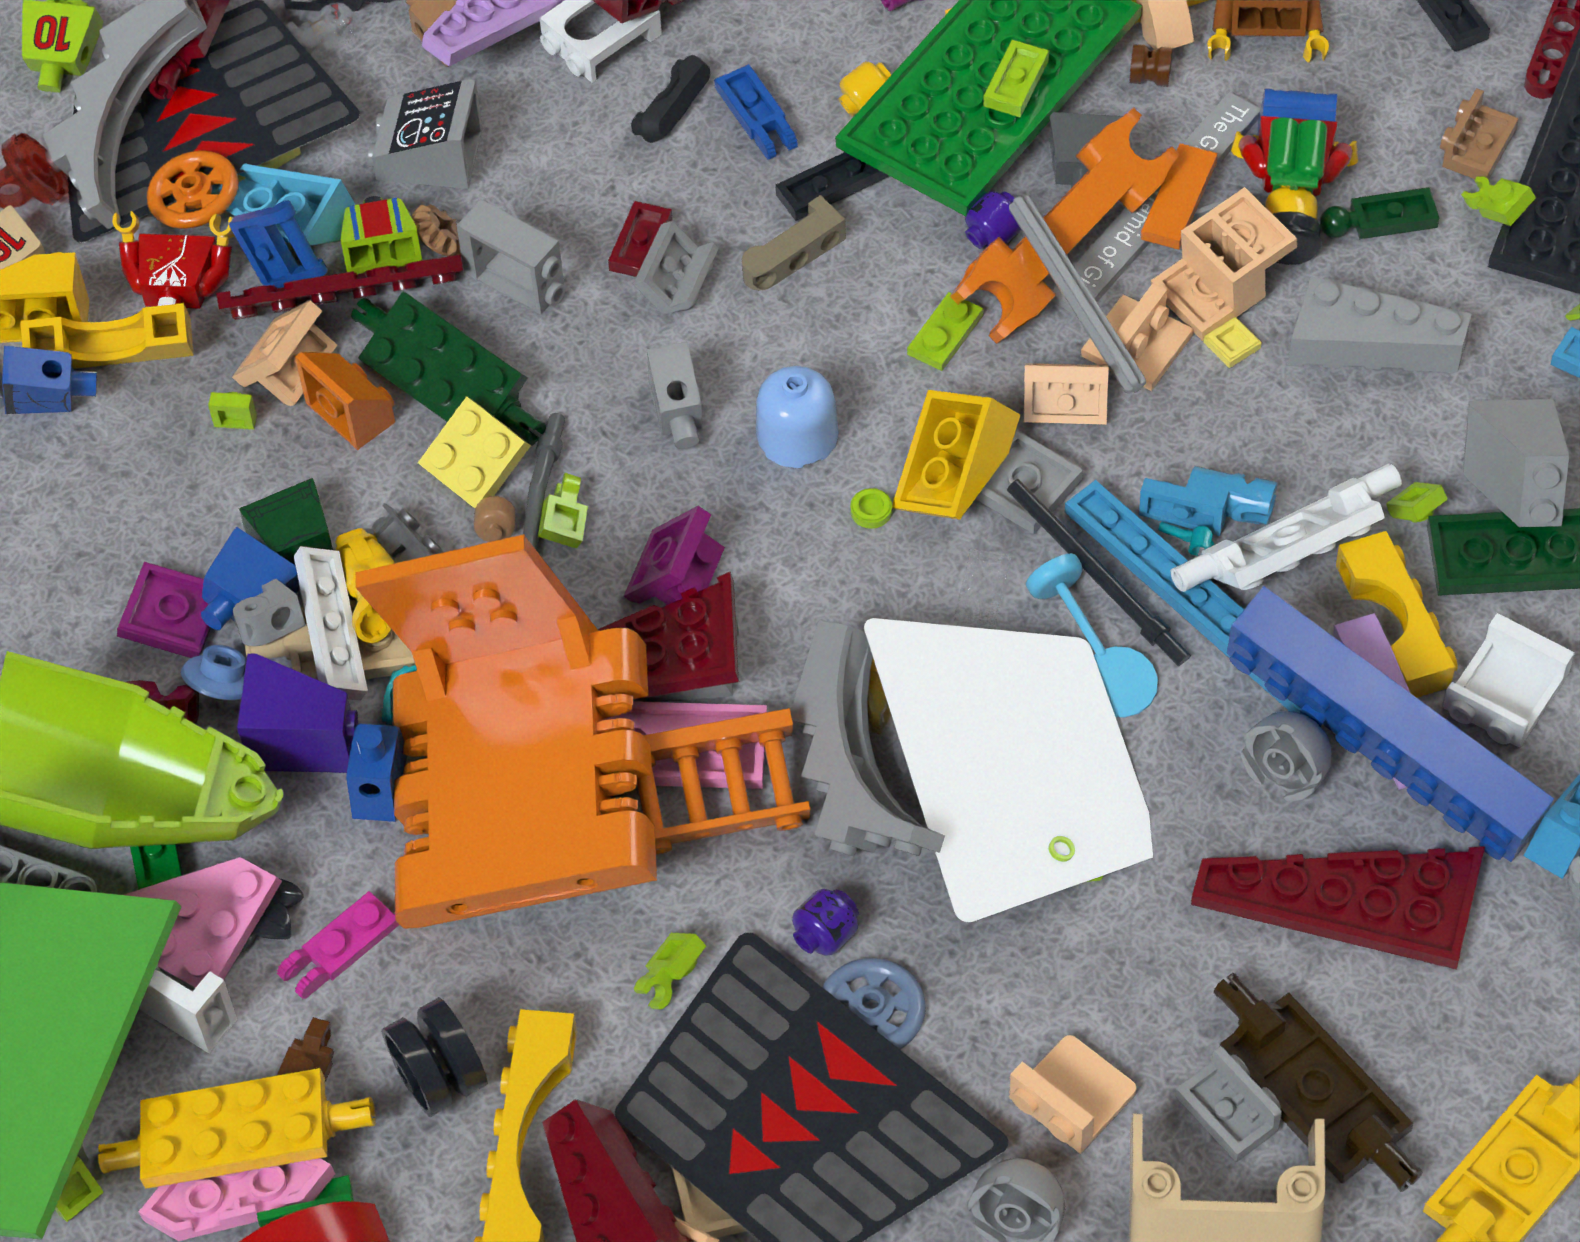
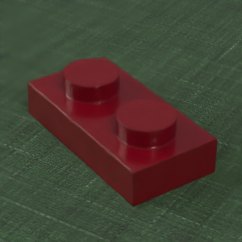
M634 201L609 257V271L636 277L661 224L672 221V209Z

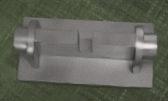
M386 503L382 505L389 515L386 518L381 517L374 522L372 526L374 530L373 535L393 557L404 547L406 548L396 559L397 563L444 552L429 535L422 538L416 530L421 525L405 508L397 512Z

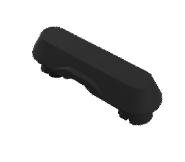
M695 55L687 56L684 60L678 59L671 68L670 83L665 90L658 93L645 112H638L635 118L632 119L631 128L634 135L642 136L649 143L656 142L667 136L708 82L711 74L709 66Z

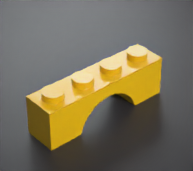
M184 303L144 307L133 316L106 322H79L63 317L20 321L23 348L68 352L72 354L73 369L194 356L191 318Z
M1387 531L1340 544L1336 568L1351 598L1372 601L1384 606L1397 617L1404 633L1391 645V648L1410 693L1418 698L1447 689L1453 680L1454 671H1457V659L1450 646L1445 647L1440 637V627L1435 614L1427 612L1422 602L1423 594L1421 587L1415 578H1410L1405 568L1406 561L1401 547L1393 545Z

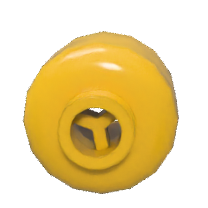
M865 61L841 79L839 85L843 95L838 100L851 117L856 115L891 76L890 72L880 62L875 65Z

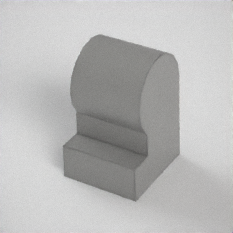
M277 579L262 585L263 593L244 599L233 608V615L241 641L247 646L265 645L306 626L297 594Z

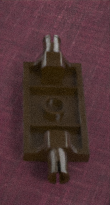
M1235 973L1227 976V979L1230 981L1229 984L1224 979L1221 980L1213 993L1239 1018V1027L1232 1035L1222 1041L1219 1046L1223 1047L1230 1056L1233 1054L1238 1056L1247 1066L1250 1077L1261 1089L1263 1087L1268 1088L1276 1096L1281 1106V1119L1308 1147V1135L1314 1120L1324 1119L1325 1166L1342 1184L1366 1165L1375 1163L1397 1186L1400 1192L1408 1189L1407 1182L1412 1186L1423 1172L1395 1144L1412 1131L1413 1122L1290 993H1287L1276 1002H1267L1264 999L1259 1001Z

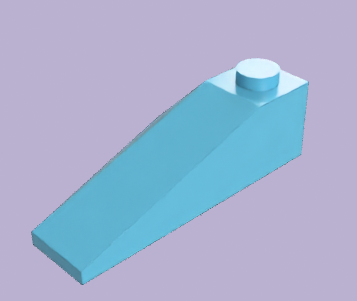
M249 164L242 165L240 170H244V172L238 175L244 176L245 179L239 182L236 197L226 210L227 212L236 216L270 208L280 202L289 200L296 211L294 217L310 246L341 241L345 208L356 205L341 179ZM223 184L213 185L211 194H219ZM275 224L284 241L290 243L281 225Z

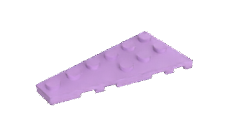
M456 0L455 6L450 11H444L423 34L422 47L450 67L540 21L541 16L565 0Z

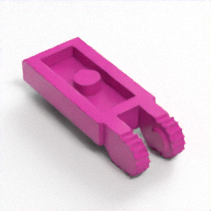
M368 891L301 946L302 949L295 950L287 959L285 958L281 965L278 966L277 974L284 981H288L312 961L317 967L311 969L306 976H303L295 987V992L302 999H306L329 979L333 981L400 924L395 920V915Z

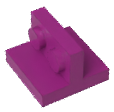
M696 506L652 529L624 597L631 602L640 604L655 596L668 605L682 599L680 593L695 587L698 592L709 587L725 549L724 546L704 533L711 514L700 506Z

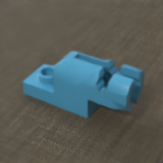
M1194 466L1186 487L1145 478L1140 490L1139 516L1189 529L1206 526L1213 535L1217 536L1221 535L1226 517L1238 522L1268 525L1276 501L1274 493L1278 484L1277 482L1262 478H1255L1254 481L1247 484L1244 474H1229Z

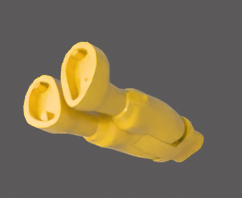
M358 528L339 535L335 540L337 546L335 551L340 552L347 591L350 596L357 599V605L352 615L353 629L357 637L363 642L376 643L386 638L391 628L356 589L355 572L394 564L395 561L382 545L378 543L377 538L373 534L367 533L363 528Z

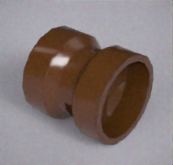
M1134 44L1129 83L1142 84L1145 80L1153 81L1156 86L1168 87L1173 48L1160 47L1157 50L1149 51L1146 45Z

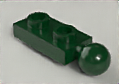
M1430 187L1351 198V212H1348L1341 206H1331L1320 217L1322 231L1332 238L1346 235L1350 228L1356 227L1359 239L1438 228L1439 215Z

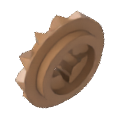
M420 205L412 214L419 238L431 250L440 255H461L456 219L449 217L445 210L439 211L434 205Z

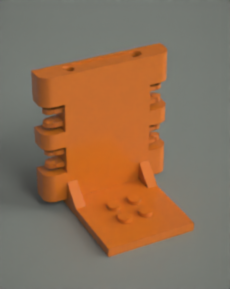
M524 534L355 572L356 589L412 652L417 671L401 674L393 680V726L400 728L405 740L403 754L410 757H428L407 763L403 769L404 775L397 778L394 784V815L404 825V832L411 835L429 834V837L407 842L404 848V856L395 861V920L404 929L422 928L657 881L655 826L646 815L637 812L638 800L629 797L611 799V796L634 790L637 785V778L652 775L651 745L642 734L633 731L634 721L627 718L608 720V717L618 716L622 713L626 714L631 711L633 699L648 696L646 644L639 634L627 628H611L599 631Z

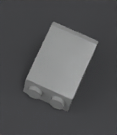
M1554 399L1469 401L1463 459L1464 476L1518 527L1562 526L1569 452Z

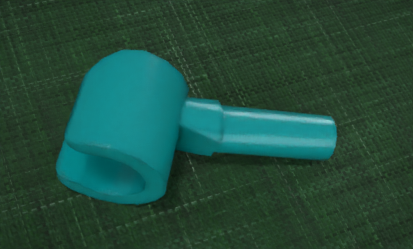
M1161 522L1158 531L1180 538L1185 542H1190L1188 551L1191 555L1198 556L1200 547L1207 549L1214 545L1212 541L1213 534L1206 526L1195 527L1192 531L1165 522Z

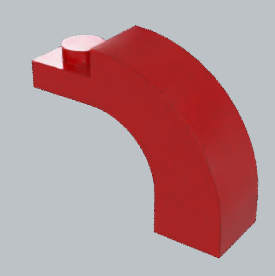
M343 1201L317 1205L288 1214L257 1229L240 1242L390 1241L374 1203Z

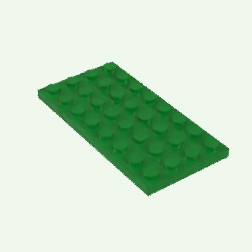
M959 0L835 137L836 148L967 217L969 210L984 194L989 192L1049 123L1050 115L1053 112H1058L1141 17L1142 5L1132 0ZM1012 40L1049 50V61L1021 117L984 107V94Z

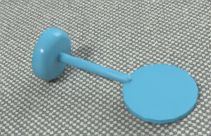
M1064 554L1044 563L1027 579L1025 585L1028 591L1037 599H1048L1058 594L1061 596L1096 653L1094 657L1115 717L1125 718L1139 714L1150 706L1157 694L1158 677L1153 664L1142 653L1128 647L1114 646L1105 649L1069 591V588L1076 583L1083 571L1081 562L1075 554Z

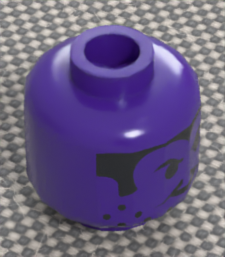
M996 191L987 192L968 211L967 217L965 216L968 227L965 234L974 246L982 249L984 246L988 247L997 237H1000L1008 244L1021 232V228L1009 211V205L1015 199L1011 194L1005 191L1002 193Z
M828 889L815 891L793 913L794 940L807 953L811 954L815 951L824 956L835 954L858 930L857 917L859 911L856 904L847 894L838 889L833 891Z

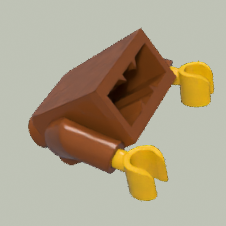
M1216 0L1212 27L1216 34L1208 40V56L1211 60L1212 51L1216 48L1225 49V61L1230 59L1231 41L1227 37L1228 33L1239 36L1309 35L1303 51L1304 59L1310 63L1312 49H1316L1322 53V60H1325L1329 43L1325 37L1320 35L1324 31L1320 0Z

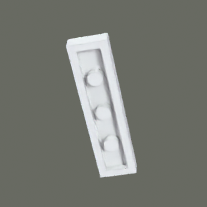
M300 546L294 555L318 680L347 692L349 700L361 701L368 692L357 635L352 626V611L340 552Z

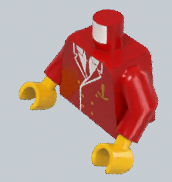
M131 211L132 224L128 228H121L119 214L116 212L113 215V226L122 234V242H119L122 272L133 292L142 295L145 307L184 303L186 308L201 309L205 297L212 296L228 280L232 246L228 244L229 239L235 236L229 223L233 217H229L228 228L223 232L220 231L221 216L214 214L211 217L209 227L217 235L216 242L215 236L139 234V240H134V233L138 230L140 223L138 217Z

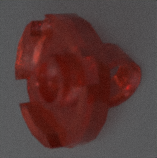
M20 133L17 137L14 134L1 147V153L6 166L0 170V189L7 184H15L20 187L16 193L11 195L0 193V207L3 209L9 205L13 208L20 207L32 197L44 204L53 205L68 193V182L62 170L54 172L46 160L45 152L48 150L26 133Z

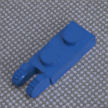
M749 64L714 79L715 89L750 139L755 140L756 145L767 160L776 157L775 145L767 134L775 129L783 145L788 150L798 147L796 136L786 121L785 113Z

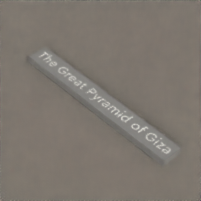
M1228 92L1183 144L1218 153L1216 168L1231 151L1236 131H1239L1244 136L1258 121L1261 108ZM1161 185L1133 213L1125 208L1074 265L1096 302L1100 300L1150 243L1141 240V230ZM1056 285L1052 289L1056 295L1051 302L1075 315Z

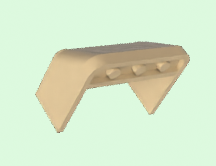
M1133 1114L1130 1127L1129 1242H1321L1325 1199L1324 1119H1315L1309 1132L1308 1166H1293L1284 1171L1277 1183L1276 1203L1181 1200V1183L1177 1172L1170 1165L1163 1162L1142 1161L1143 1114Z

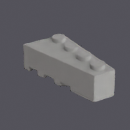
M1311 276L1291 338L1288 366L1303 367V364L1323 365V367L1328 368L1364 366L1365 369L1380 370L1381 367L1403 368V370L1458 372L1467 342L1472 314Z

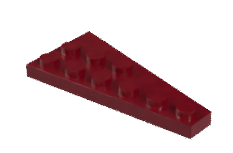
M461 255L411 262L402 267L384 266L373 268L362 274L352 271L283 283L284 288H277L275 285L251 287L250 289L243 290V295L232 297L230 291L216 293L219 310L225 314L231 313L234 320L258 316L257 308L271 306L274 313L290 311L298 307L297 301L312 299V302L319 306L338 302L337 294L353 292V298L359 299L378 295L376 287L392 285L393 292L417 288L416 280L432 278L433 285L457 281L455 273L463 272Z
M731 571L718 576V583L698 592L693 587L680 593L682 599L660 608L652 605L598 629L599 631L611 628L631 629L637 632L645 642L648 696L646 697L739 682L735 589Z
M1485 846L1469 847L1468 852H1445V848L1428 849L1427 853L1401 854L1398 850L1328 853L1327 858H1303V854L1286 855V859L1259 860L1256 856L1202 858L1192 893L1191 905L1457 970Z

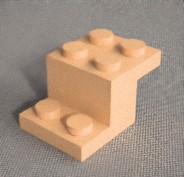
M1244 187L1181 230L1182 259L1153 278L1151 285L1155 283L1167 289L1166 305L1186 325L1192 327L1193 332L1203 341L1205 335L1232 318L1238 317L1266 297L1265 269L1296 249L1297 238Z

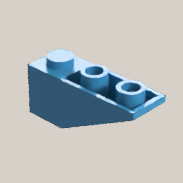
M1580 774L1544 815L1523 855L1561 879L1569 872V865H1571L1574 858L1580 857Z

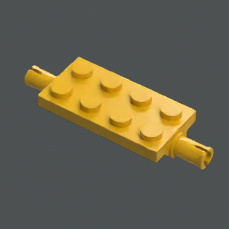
M320 1068L140 1100V1134H138L137 1139L99 1144L98 1151L103 1153L98 1154V1162L103 1174L140 1166V1180L145 1189L324 1158L327 1157V1140L335 1137V1132L376 1126V1119L372 1118L376 1116L375 1107L371 1097L332 1104L330 1100L327 1101L325 1077Z
M1580 1073L1571 1084L1565 1083L1563 1086L1551 1085L1536 1074L1425 1203L1423 1212L1446 1228L1436 1242H1523L1580 1175Z

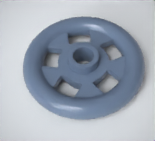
M879 958L854 960L835 970L822 986L842 1004L849 1003L848 1007L852 1012L872 1028H877V1032L898 1049H902L911 1042L923 1024L926 1003L921 986L907 969L895 962ZM865 977L869 985L862 986L855 992H852L847 984L855 979ZM887 980L894 982L901 989L895 997H892L886 989L881 987ZM869 1000L879 1003L874 1009H868L863 1004ZM894 1009L907 1013L900 1027L888 1023Z

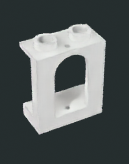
M565 0L540 17L542 34L540 40L549 54L555 55L557 53L565 60L567 67L575 76L582 74L593 83L596 81L595 66L640 34L649 42L662 35L659 10L622 24L617 21L596 37L588 40H577L566 33V24L595 2L592 0Z

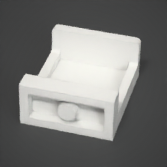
M1497 613L1489 624L1485 641L1456 683L1451 682L1446 689L1443 708L1448 710L1450 716L1462 724L1473 723L1487 730L1488 735L1494 741L1500 744L1511 743L1520 748L1568 676L1575 652Z
M157 964L139 1007L141 1011L207 1053L213 1050L237 1021L225 981L210 971L192 992L160 972Z

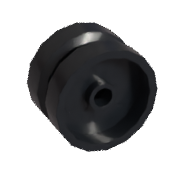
M440 997L418 1009L417 1021L420 1031L415 1024L404 1017L384 1027L381 1031L399 1076L410 1093L413 1094L421 1109L429 1117L452 1105L450 1085L459 1094L467 1097L488 1084L485 1070L472 1042L453 1011Z

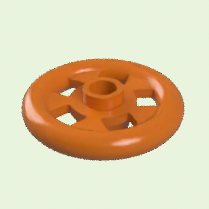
M192 151L176 156L166 162L151 179L147 190L149 210L159 222L173 228L188 229L208 224L214 214L221 216L234 201L239 186L237 171L226 157L215 152ZM201 166L213 168L209 175L198 172ZM180 172L185 173L175 183L170 182ZM213 184H223L219 194H211ZM173 194L177 202L166 207L163 198ZM202 207V209L186 213V208L198 209Z

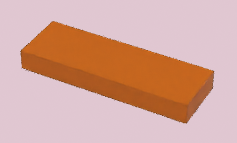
M1181 143L1177 148L1179 156L1168 171L1141 230V240L1177 250L1180 249L1182 244L1181 230L1190 225L1217 164L1218 153Z

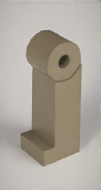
M821 195L808 203L807 217L764 246H753L744 252L742 256L743 282L750 289L757 291L773 287L846 240L845 218Z

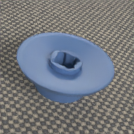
M213 645L205 648L203 655L189 659L181 668V676L188 686L203 695L223 700H238L242 696L246 660L243 654L234 648Z

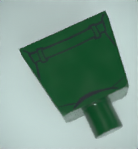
M313 478L239 508L245 532L294 565V555L300 546L333 550Z

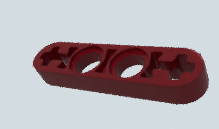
M1569 0L1553 1L1526 71L1524 87L1526 92L1535 98L1547 99L1553 97L1580 28V0L1576 1L1574 9L1568 8ZM1557 22H1567L1574 29L1561 31L1554 27V24ZM1548 49H1555L1560 51L1563 57L1551 59L1546 57L1543 52ZM1543 69L1549 70V77L1545 84L1537 83L1541 78Z

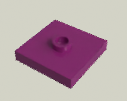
M144 561L118 625L117 637L188 658L200 656L211 629L201 617V612L208 605L201 597L204 579Z

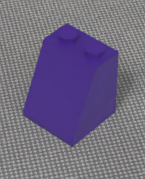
M248 653L237 724L242 745L258 753L266 765L264 771L347 773L355 726L358 725L357 710H351L347 692L261 655Z

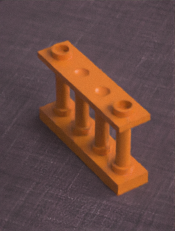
M790 708L643 735L651 745L652 767L656 765L655 761L673 758V762L678 763L690 821L688 824L664 828L653 769L652 775L637 778L643 814L655 826L656 855L671 851L672 844L771 825H776L778 831L791 830L801 827L803 825L802 820L809 819V801L794 804L782 743L786 741L785 737L792 736L793 722ZM759 742L760 746L765 747L777 807L751 812L739 751L742 750V745ZM716 750L717 754L722 755L733 815L707 820L695 759L699 758V753Z

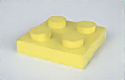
M466 396L418 461V464L473 508H476L482 499L494 496L531 445Z

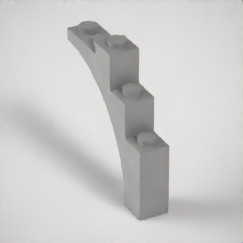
M145 0L100 29L99 32L105 45L101 50L106 60L71 82L77 97L73 100V103L78 112L43 134L48 147L45 156L49 164L55 171L60 172L62 170L66 173L74 186L80 191L82 198L79 200V205L85 215L90 220L96 218L107 229L113 227V215L116 212L119 214L115 198V168L119 145L128 119L143 91L158 71L186 43L207 28L196 0Z
M819 619L790 711L792 721L805 725L803 733L813 736L801 777L818 782L816 791L827 794L814 835L831 840L829 849L854 857L857 849L875 853L877 845L889 848L892 840L896 841L894 849L920 856L922 848L940 853L945 835L922 826L902 810L887 790L875 763L869 737L867 711L869 676L873 656L865 632L848 625Z

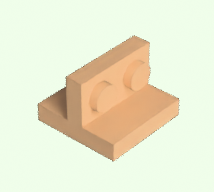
M1152 283L1139 302L1123 294L1106 316L1146 378V384L1143 387L1150 391L1154 389L1193 336L1192 327L1168 316L1169 308L1166 307L1167 289L1155 283ZM1089 338L1081 349V357L1097 365H1107L1093 341Z
M309 300L274 318L232 378L244 387L258 381L282 403L288 406L295 405L303 394L295 356L300 352L332 353L337 346L331 338L314 324L322 310Z
M1026 363L1024 375V422L1107 425L1108 365Z

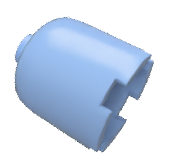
M802 366L785 367L770 374L760 385L756 401V437L759 446L765 452V456L781 466L801 468L805 464H811L827 458L836 447L839 434L836 402L831 384L822 374Z

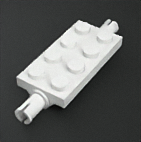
M1386 464L1358 479L1351 478L1329 489L1328 496L1234 542L1224 540L1203 550L1202 555L1172 568V580L1175 586L1183 592L1211 578L1241 590L1257 587L1263 583L1264 577L1274 572L1291 570L1300 564V559L1310 554L1328 552L1336 546L1335 542L1347 536H1359L1370 531L1372 524L1385 518L1380 502L1373 499L1401 486L1402 481L1399 472L1394 465Z

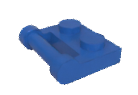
M289 200L280 202L270 208L236 215L229 223L232 232L263 286L275 285L277 288H284L283 283L321 277L328 271L323 259L316 257L294 217L296 211ZM275 224L281 225L302 263L301 266L297 265Z

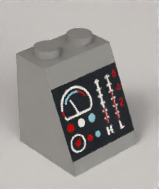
M466 79L388 97L384 113H378L376 118V143H370L368 150V165L374 167L376 180L469 189L483 130L476 80Z

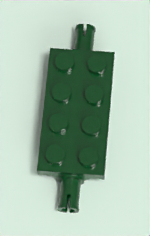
M402 291L388 314L373 304L368 298H363L356 304L365 310L367 315L353 308L351 313L352 320L374 333L358 359L446 422L449 421L467 396L531 446L538 441L539 437L529 431V428L536 430L542 435L544 434L546 424L522 409L519 402V391L528 377L411 295Z

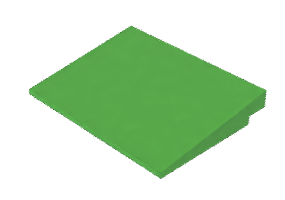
M0 882V1236L43 1239L182 907L176 901Z

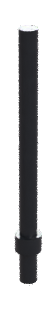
M1019 479L1009 485L1007 491L1068 554L1072 553L1078 557L1086 573L1142 629L1140 634L1152 646L1157 644L1178 667L1191 657L1189 652L1169 633L1171 628L1159 616L1153 617Z

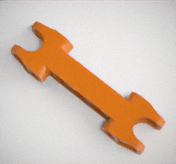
M1132 108L1117 121L1105 126L1076 154V157L1088 169L1087 173L1043 217L1066 255L1118 200L1131 213L1138 209L1164 182L1168 171L1179 156V153L1172 146L1153 160L1142 159L1134 153L1129 142L1130 132L1142 116L1135 108ZM1026 236L1013 249L1000 237H997L967 267L963 278L950 297L959 305L969 295L978 290L989 291L995 295L1001 304L1002 313L999 322L990 331L988 336L997 344L1016 328L1036 317L1055 297L1056 293L1043 281L1049 272Z

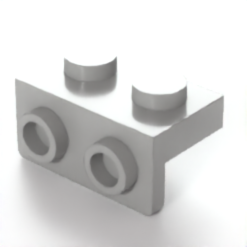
M673 221L661 224L633 285L661 313L669 314L680 310H687L698 300V292L705 277L713 268L712 262L719 248L713 242L697 246Z
M1221 1046L1212 1052L1211 1063L1176 1088L1175 1097L1235 1162H1238L1279 1129L1281 1106L1276 1096L1266 1087L1261 1089L1250 1077L1245 1063L1234 1054L1230 1056Z

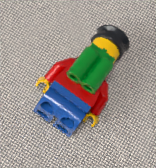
M1265 88L1258 119L1257 135L1243 136L1239 131H1236L1231 153L1244 159L1253 175L1262 179L1264 191L1270 193L1265 201V207L1297 238V248L1275 263L1286 265L1302 264L1318 254L1322 243L1320 238L1321 225L1317 220L1318 204L1316 196L1321 194L1323 184L1334 182L1346 167L1358 163L1357 141H1352L1351 144L1335 141L1337 122H1335L1337 94H1315L1305 91L1286 92Z

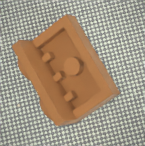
M1476 88L1469 101L1464 99L1461 102L1455 118V122H1457L1455 127H1448L1443 135L1440 149L1445 150L1442 167L1473 179L1483 176L1489 180L1517 129L1519 118L1482 105L1484 91Z

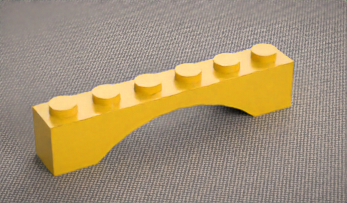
M520 1009L517 1026L511 1025L509 1028L507 1051L513 1054L511 1066H504L502 1070L500 1091L501 1094H506L504 1108L496 1109L493 1128L494 1136H499L497 1151L490 1150L487 1159V1178L492 1179L490 1193H483L480 1201L479 1218L480 1221H485L483 1237L476 1236L474 1242H545L542 1225L530 1208L522 1189L520 1178L521 1155L528 1128L539 1107L552 1090L571 1073L577 1038V1027L573 1013Z

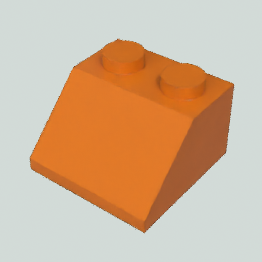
M300 352L295 356L306 404L354 448L359 450L395 423L392 408L395 405L393 398L382 386L375 387L358 364H350L339 353Z

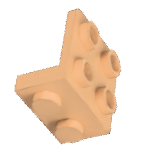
M1071 1035L1065 1036L1034 1069L1022 1061L1010 1074L1009 1099L1021 1111L1031 1115L1048 1128L1058 1140L1067 1143L1080 1154L1136 1094V1085L1131 1079L1079 1039Z

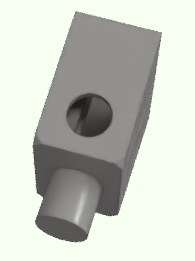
M686 341L647 349L648 382L662 436L672 434L676 448L686 449L693 447L699 442L696 429L702 428V406L688 343ZM681 390L683 399L673 400L669 397L668 393Z

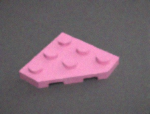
M239 857L124 895L174 900L182 906L159 959L158 967L196 988L209 971L223 980L225 979L282 881L271 873Z
M318 1158L159 1186L139 1210V1214L144 1222L173 1239L182 1241L258 1222L257 1212L313 1201L332 1179L335 1172L331 1164Z

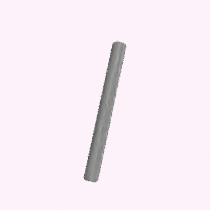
M1027 195L1016 197L1009 205V211L1124 392L1127 394L1138 392L1146 384V378L1031 198Z

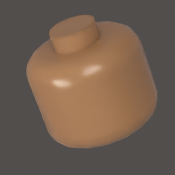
M489 496L482 499L474 511V530L477 536L484 541L492 542L510 538L513 535L516 513L512 503L499 496Z

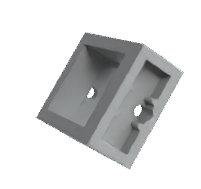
M480 199L456 225L464 273L540 315L549 305L556 306L562 300L565 293L559 241Z

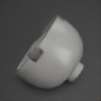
M1295 711L1272 713L1254 725L1243 739H1246V747L1241 751V757L1248 775L1262 786L1266 778L1288 791L1289 793L1283 797L1287 801L1303 800L1312 794L1321 785L1331 767L1332 752L1327 734L1317 722L1302 713ZM1296 772L1299 779L1291 783L1279 785L1270 776V773L1278 778L1287 779Z
M1006 1159L996 1163L981 1175L969 1199L968 1211L971 1209L975 1216L972 1224L976 1231L988 1241L1007 1242L1006 1236L1022 1242H1053L1064 1217V1194L1056 1177L1044 1166L1026 1159ZM1033 1218L1035 1219L1033 1227L1027 1234L1010 1236L1003 1229L1005 1228L1012 1232H1023L1030 1227Z

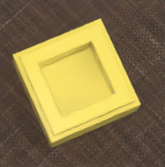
M1237 317L1232 318L1205 335L1203 340L1208 348L1228 368L1261 349L1262 344Z

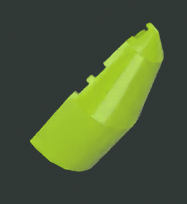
M7 651L0 678V826L89 849L234 841L278 812L283 800L282 788L276 789L264 771L266 765L258 753L210 726L207 730H204L185 719V712L175 706L169 710L148 698L149 692L143 688Z

